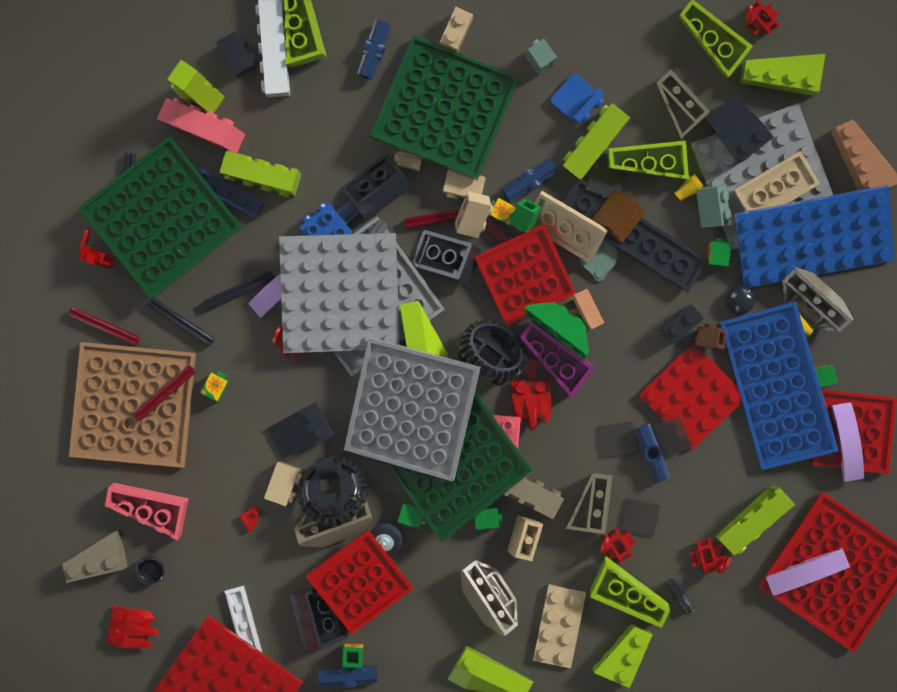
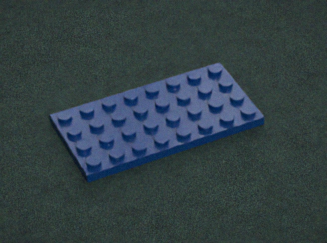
M887 185L735 213L742 284L744 287L749 288L781 282L795 267L819 275L895 260L890 191Z
M796 301L720 322L722 329L727 330L725 341L762 470L837 452V443Z

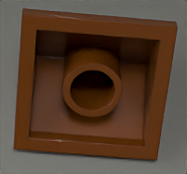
M614 190L592 221L608 229L607 233L622 244L645 213L633 197Z

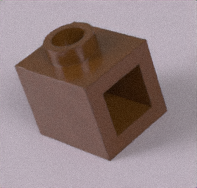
M705 324V327L697 326L694 336L695 346L725 349L727 330L716 328L715 324Z

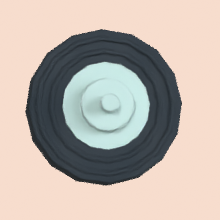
M381 523L371 529L370 532L389 556L395 555L400 550L402 534L394 525Z

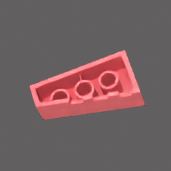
M174 98V100L165 99L157 117L159 121L188 134L189 132L190 135L204 141L206 139L207 142L216 147H224L234 153L238 152L245 134L233 126V121L226 118L222 120L217 119V115L209 111L206 114L202 113L199 107L190 104V107L185 106V102Z
M113 483L108 487L105 506L178 540L182 535L189 498Z

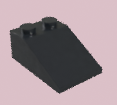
M735 95L704 119L739 164L774 138L763 122Z
M423 230L411 263L414 267L451 281L469 285L477 263L475 256L480 254L481 249L469 242Z
M318 402L267 428L284 462L335 436Z

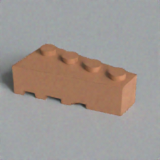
M854 120L837 126L830 131L857 190L885 185L892 187L897 184V173Z

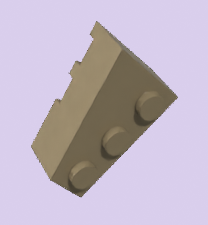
M671 69L656 83L680 139L710 113Z
M592 473L566 529L599 534L606 533L613 475Z
M525 478L504 494L554 519L564 500L560 496L561 492L554 488H551L549 491L543 487L544 483L536 479L532 482Z
M120 530L111 533L63 563L66 583L127 568L128 565Z

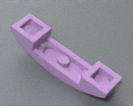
M281 273L248 303L260 318L281 300Z
M849 402L831 405L834 425L837 427L844 482L864 479L862 447L852 404Z

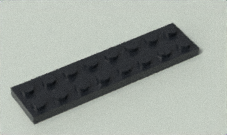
M578 178L563 203L592 220L609 197ZM643 218L639 220L622 244L608 233H606L603 239L685 292L690 291L708 261L704 256Z

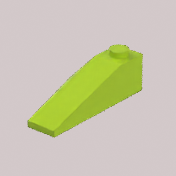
M414 301L400 304L407 347L448 358L447 351L420 302Z
M465 645L448 677V680L464 689L481 692H528L533 684L532 680Z

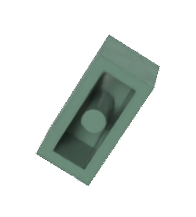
M543 38L541 41L537 39L529 44L526 58L538 76H540L555 65L557 56Z
M726 185L710 186L696 190L701 228L723 226L731 223V211L728 205L729 193L726 190Z

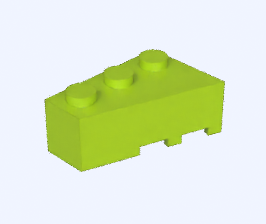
M631 624L611 649L604 654L603 658L592 668L593 672L630 688L651 640L652 633L649 630Z

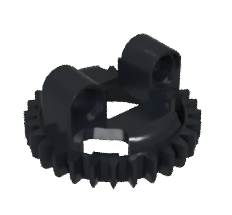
M484 320L476 321L470 324L460 337L461 342L459 345L462 347L458 353L459 359L464 363L481 367L479 374L483 376V379L489 378L496 386H503L508 380L512 382L514 379H517L524 371L528 357L526 356L527 351L523 349L524 344L519 343L521 338H516V333L512 334L509 331L510 328L505 329L503 324L499 326L497 321L493 324L490 320L487 322ZM479 331L481 333H490L489 337L476 336ZM484 346L501 357L496 366L487 363L480 357L479 353ZM511 347H513L512 351L514 353V357H517L515 362L511 360V357L508 353V350L511 349Z
M338 456L316 458L314 462L315 468L308 467L310 473L303 472L305 479L299 480L303 486H297V489L301 491L297 493L298 498H300L298 503L302 506L301 510L306 512L305 515L308 518L311 517L313 522L318 519L317 522L322 525L324 520L326 526H329L331 521L334 526H337V521L339 520L344 524L345 518L351 521L350 515L357 516L355 510H362L360 503H366L363 497L368 496V493L364 491L368 489L367 484H365L367 480L365 477H362L364 473L362 470L359 471L358 465L353 466L354 463L352 461L347 463L346 458H343L341 462ZM340 477L341 496L336 492L321 494L320 480ZM355 496L357 501H352V503L347 507L348 511L345 512V504L350 500L351 497ZM310 503H313L317 508H319V511L316 510L313 506L311 507Z

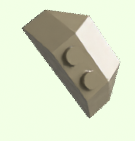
M795 267L782 280L785 304L796 301L799 313L814 329L840 333L853 321V317L842 298L814 273Z
M351 497L350 500L345 504V512L348 511L347 507L352 503V501H357L356 498ZM367 501L366 503H360L362 510H355L357 516L351 514V521L345 518L344 524H342L339 520L337 521V526H334L332 521L329 526H326L325 520L320 525L317 522L318 519L313 522L311 517L308 518L304 515L299 524L294 527L299 546L325 547L360 534L372 520Z
M477 560L461 570L462 592L483 624L502 636L507 635L517 627V599L498 570Z

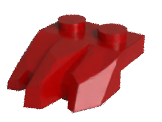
M549 379L512 381L513 417L521 418L520 425L526 420L530 431L537 428V419L547 424L551 417Z
M113 605L106 644L122 648H152L148 638L150 636H159L158 629L150 626V623L155 621V617L148 610Z

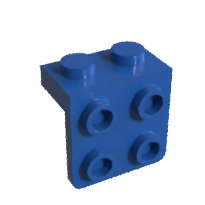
M574 73L553 95L551 103L578 126L581 122L585 123L591 117L590 111L594 107L596 109L600 107L604 102L602 98L605 93L601 89L596 91L578 74Z
M323 202L315 209L317 211L316 214L312 217L309 214L300 221L302 223L300 229L306 236L352 234L351 229L334 210L330 202L327 205Z

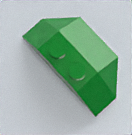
M555 302L532 304L525 307V316L563 343L584 361L587 359L589 349L586 327L579 317H573L564 306L557 305Z

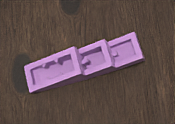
M841 548L805 560V562L788 567L784 571L768 575L766 579L774 596L812 583L850 566Z

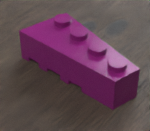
M531 321L521 335V339L572 399L595 368L594 365L588 360L584 361L534 321Z

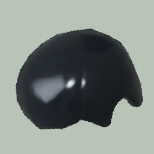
M742 285L732 288L725 299L727 308L732 313L738 315L751 311L756 301L754 292Z
M145 556L138 561L135 567V574L142 584L153 585L161 581L165 574L163 562L158 557Z

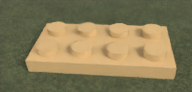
M799 151L733 190L743 209L751 211L787 204L820 183L802 152Z
M542 191L535 204L541 207V210L532 229L544 224L553 242L590 263L608 229Z
M548 584L533 661L571 668L586 592Z

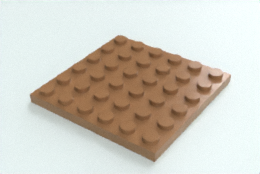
M80 342L69 457L185 468L194 375L143 420L137 421L133 413L188 365L195 369L196 353Z

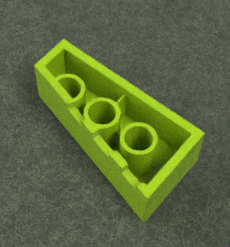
M284 0L286 65L293 68L327 57L312 1Z
M694 0L688 3L678 17L726 79L729 78L753 47Z
M825 54L746 60L742 64L739 84L814 96L820 91Z
M180 60L167 79L171 83L170 87L174 89L181 99L188 104L192 101L206 112L214 113L225 98L197 70Z
M611 104L609 107L607 105L604 106L599 113L601 115L600 119L597 122L593 120L587 128L589 133L586 137L581 136L575 143L577 146L573 153L569 151L563 159L565 161L563 166L580 180L631 118L614 104Z
M686 141L606 149L607 166L610 169L689 179Z
M227 150L220 169V173L224 175L226 180L235 182V179L242 181L243 185L253 187L255 184L261 186L260 190L270 193L272 190L279 192L278 195L290 198V195H296L302 175L298 169L291 168V171H289L283 165L274 164L272 166L264 160H252L249 156Z
M771 485L715 537L732 555H739L747 548L746 546L751 541H755L763 531L773 525L775 521L795 506V504L780 487Z
M605 556L590 588V597L662 628L670 612L668 602Z

